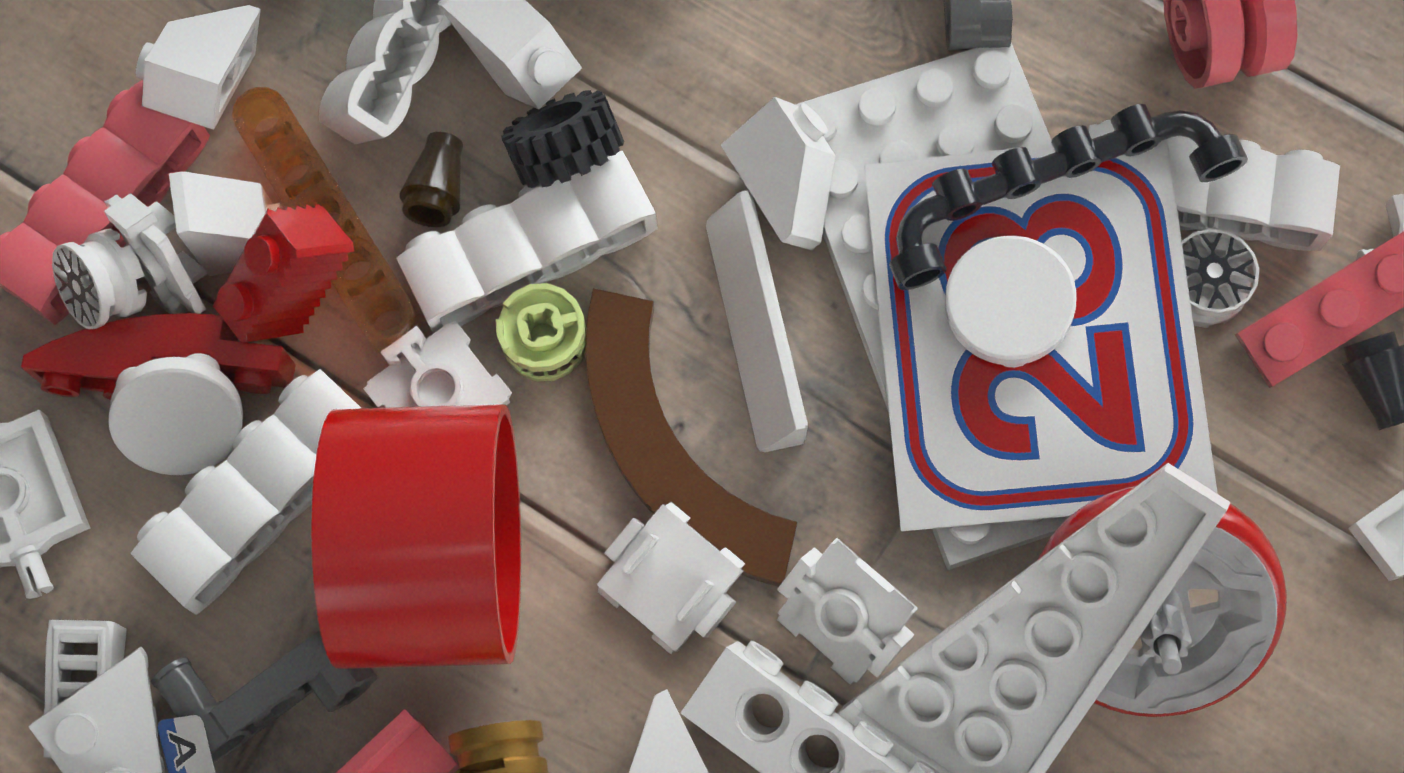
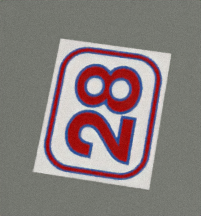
M1167 139L1140 155L1129 157L1124 154L1104 161L1097 168L1082 176L1074 178L1063 176L1041 184L1038 189L1026 196L1017 199H1007L1005 197L982 205L978 211L965 218L955 221L944 219L931 224L923 232L922 243L937 245L947 270L937 280L911 290H900L889 266L890 261L899 254L896 236L900 221L911 207L936 195L932 183L941 175L956 169H967L972 182L996 174L992 161L1010 149L864 164L901 532L1071 516L1097 498L1121 489L1138 486L1167 463L1218 494ZM1052 144L1026 147L1032 160L1055 152ZM1000 236L1026 237L1048 246L1065 262L1072 274L1076 288V309L1072 324L1065 338L1049 354L1015 368L988 362L968 351L952 332L945 311L946 286L955 264L975 245Z

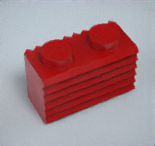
M306 204L305 208L297 205L295 209L287 206L285 210L277 207L276 211L267 208L251 238L246 242L244 250L227 280L219 289L213 307L240 342H252L304 333L303 325H308L309 316L315 315L314 307H320V298H326L325 289H331V280L337 279L336 271L343 270L342 262L348 261V252H354L353 242L327 210L318 204H315L314 207Z

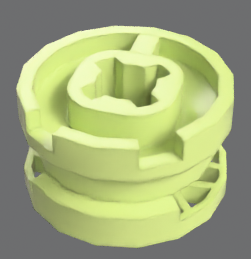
M548 283L529 284L514 291L502 303L503 309L499 319H496L497 338L509 366L522 377L537 382L555 381L570 374L582 362L586 352L587 328L585 319L577 300L565 289ZM570 364L568 369L561 371V366ZM557 369V374L548 375L547 371ZM543 371L545 376H536L533 373Z

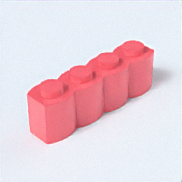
M143 80L136 83L129 90L121 91L114 97L107 109V119L103 127L94 132L90 137L82 138L74 145L69 153L68 165L64 174L55 179L51 184L43 185L33 194L23 223L11 232H5L0 235V287L54 325L58 324L69 314L59 294L52 269V257L56 247L68 242H75L81 245L85 242L88 235L105 229H112L120 233L119 229L107 218L104 211L108 207L104 201L109 200L116 194L122 199L131 193L147 207L156 201L160 203L170 188L169 174L185 172L199 156L210 137L204 126L143 107ZM120 233V239L116 240V242L122 248L126 242Z

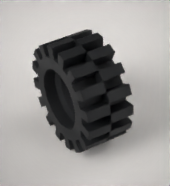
M591 90L582 91L577 96H575V93L564 95L560 101L556 102L555 98L545 103L546 106L540 109L534 107L526 112L528 116L517 117L511 122L513 126L506 127L503 130L504 135L501 136L523 186L527 184L529 188H535L539 184H541L542 188L549 187L556 180H559L560 183L571 181V176L577 173L583 176L591 172V166H602L608 162L607 156L616 155L620 151L619 147L624 144L622 134L606 95L598 90L593 93Z

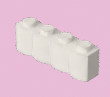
M375 0L373 20L366 23L357 32L350 44L346 59V71L334 78L322 97L319 108L320 123L354 145L385 138L398 128L410 106L412 85L418 82L432 66L438 50L439 33L451 25L449 19L437 5L441 0Z
M1110 119L1103 121L1101 124L1090 125L1088 131L1093 139L1113 132L1114 128ZM1183 136L1167 139L1180 230H1223L1243 240H1258L1272 246L1302 251H1320L1332 237L1340 165L1323 160L1322 155L1310 150H1293L1285 155H1275L1261 150V147L1255 142L1239 140L1247 155V163L1226 177L1211 182H1200L1189 159L1190 154L1198 148L1197 144L1190 138Z
M619 151L614 156H607L608 162L602 166H591V172L583 176L580 173L572 175L571 181L560 183L559 180H556L551 186L543 188L541 184L535 188H529L526 185L519 192V198L511 204L497 208L492 204L478 207L469 212L463 218V224L454 231L442 234L437 231H430L412 239L406 245V251L396 257L432 333L434 334L447 323L452 324L455 321L462 326L484 314L489 309L503 305L502 303L514 291L529 284L546 283L571 274L592 263L600 256L623 249L654 232L657 229L656 213L623 151Z
M321 369L309 377L302 375L294 379L281 393L278 400L281 405L272 416L263 422L256 420L244 427L235 437L232 443L234 451L225 462L216 468L208 466L198 472L185 488L187 496L180 506L169 514L161 512L155 515L139 531L137 535L139 543L133 549L131 555L183 607L195 615L217 599L236 579L242 569L260 556L279 537L287 525L312 504L316 453L321 430L328 413L333 409L361 408Z

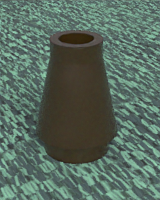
M432 132L428 135L425 147L399 193V197L403 202V214L416 224L434 228L444 227L450 223L451 217L460 210V167L463 143L455 135L446 132Z

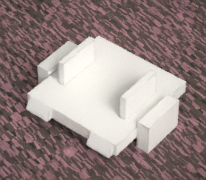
M131 193L122 199L116 194L109 200L104 201L108 207L104 212L109 221L119 229L126 242L125 246L130 245L137 256L144 278L152 288L150 294L154 301L169 314L186 313L188 311L200 314L206 310L193 286V283L207 274L206 270L184 251L177 255L166 236L167 233L176 228L174 215L157 201L147 207Z
M456 321L452 324L447 323L427 339L420 329L415 326L381 351L389 366L367 381L368 385L363 388L378 408L507 405L510 403L509 398L512 394L499 375L495 374L491 377L468 347L471 339Z
M672 502L667 505L662 504L646 525L635 518L629 522L604 553L615 563L597 583L600 595L614 607L618 608L621 605L653 632L651 638L670 654L674 651L678 652L694 631L703 638L709 637L736 604V601L725 593L742 574L743 570L741 568L745 565L742 560L726 547L719 551L689 526L687 522L690 520V517Z
M838 538L829 545L823 554L815 547L805 554L777 589L786 598H789L779 610L778 614L780 616L777 618V621L795 637L799 633L803 635L834 663L830 668L850 685L854 681L857 683L867 670L875 677H878L914 636L904 625L918 608Z

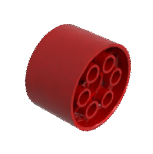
M505 404L333 409L328 413L321 430L316 453L312 493L311 539L313 582L319 628L328 659L336 669L511 664L513 662L518 640L521 603V510L514 430L509 409Z

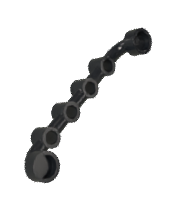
M1136 104L1121 110L1112 117L1113 132L1092 139L1086 126H1075L1062 131L1052 139L1051 144L1055 151L1052 154L1032 160L1026 147H1017L1000 154L992 161L996 174L972 182L967 169H956L941 175L932 183L936 195L911 207L900 221L896 236L899 254L890 261L889 266L900 290H911L925 286L940 278L947 270L937 245L922 243L923 232L931 224L944 219L955 221L965 218L978 211L982 205L1005 197L1007 199H1017L1026 196L1038 189L1041 184L1063 176L1067 178L1082 176L1097 168L1102 162L1124 154L1129 157L1140 155L1153 149L1161 141L1171 137H1188L1197 144L1198 148L1190 154L1189 159L1200 182L1215 181L1234 173L1247 163V155L1237 135L1228 134L1222 136L1213 122L1198 113L1179 110L1151 117L1145 104Z

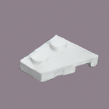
M142 647L136 649L28 726L62 773H165L163 757L160 755L158 742L159 732L155 706L153 707L147 670L149 667L148 657Z

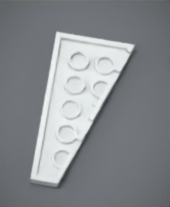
M1167 463L846 703L837 714L855 727L860 721H864L878 729L893 743V747L889 752L911 768L915 762H920L936 773H1045L1227 511L1230 502Z

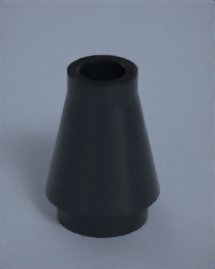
M1395 332L1382 334L1343 347L1348 363L1342 365L1373 414L1378 429L1382 430L1404 423V345L1399 346Z

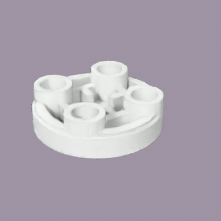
M1000 236L975 245L955 264L946 286L945 311L948 323L955 337L975 356L991 363L1004 365L1005 367L1015 368L1023 366L1053 351L1068 333L1076 309L1075 283L1065 262L1048 246L1021 236Z
M197 353L186 358H159L137 367L127 368L119 374L110 402L109 430L118 449L138 466L160 474H194L208 466L217 465L233 451L232 443L242 430V402L234 384L220 371L218 362L211 356Z

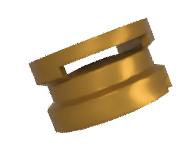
M540 721L501 722L461 730L448 736L450 753L458 757L459 770L454 773H549L547 759L539 756L538 743L544 740L542 723Z

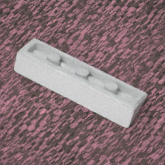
M749 190L741 191L709 217L706 222V230L756 446L760 452H769L804 444L808 423L752 194H749Z

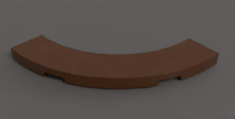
M593 288L586 330L588 383L597 421L606 445L624 479L653 515L662 504L667 505L672 502L690 517V520L687 522L689 526L719 551L726 547L745 563L741 568L743 570L741 575L779 587L786 578L797 522L772 515L746 503L725 490L693 461L677 440L668 424L657 398L652 379L649 354L654 301Z

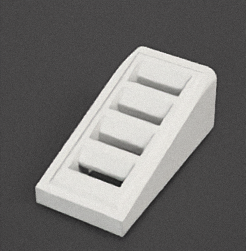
M49 620L46 641L44 714L88 684L87 682H71L72 671H97L98 677L124 659L126 628L112 621ZM75 643L98 644L97 655H74ZM44 749V758L52 759Z

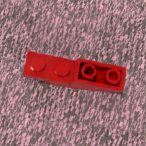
M179 313L120 319L108 322L97 329L85 328L52 340L24 354L21 368L41 384L40 389L49 394L62 397H79L80 390L82 389L103 392V397L111 400L116 388L117 378L123 370L137 367L159 358H186L197 353L209 355L218 362L220 371L233 382L236 389L255 394H268L271 392L272 386L286 388L293 381L296 364L283 346L239 342L236 335L220 315Z

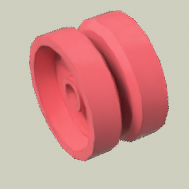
M1163 0L1169 42L1176 63L1185 80L1195 89L1231 82L1235 79L1239 70L1247 77L1284 70L1288 68L1294 58L1297 42V10L1295 0Z

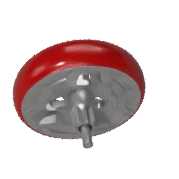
M1136 486L1111 492L1097 498L1072 514L1050 537L1038 560ZM1231 503L1229 504L1219 523L1140 635L1142 648L1139 650L1131 648L1094 704L1115 712L1134 716L1165 717L1187 714L1204 709L1230 697L1250 682L1265 666L1278 644L1285 622L1287 592L1284 573L1279 558L1263 531ZM1191 589H1217L1219 600L1191 608L1188 591Z

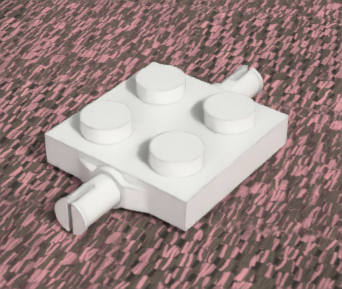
M41 410L32 412L9 423H0V568L16 566L25 590V596L28 599L42 596L41 591L47 594L54 588L48 577L41 555L47 552L54 544L90 529L49 418Z

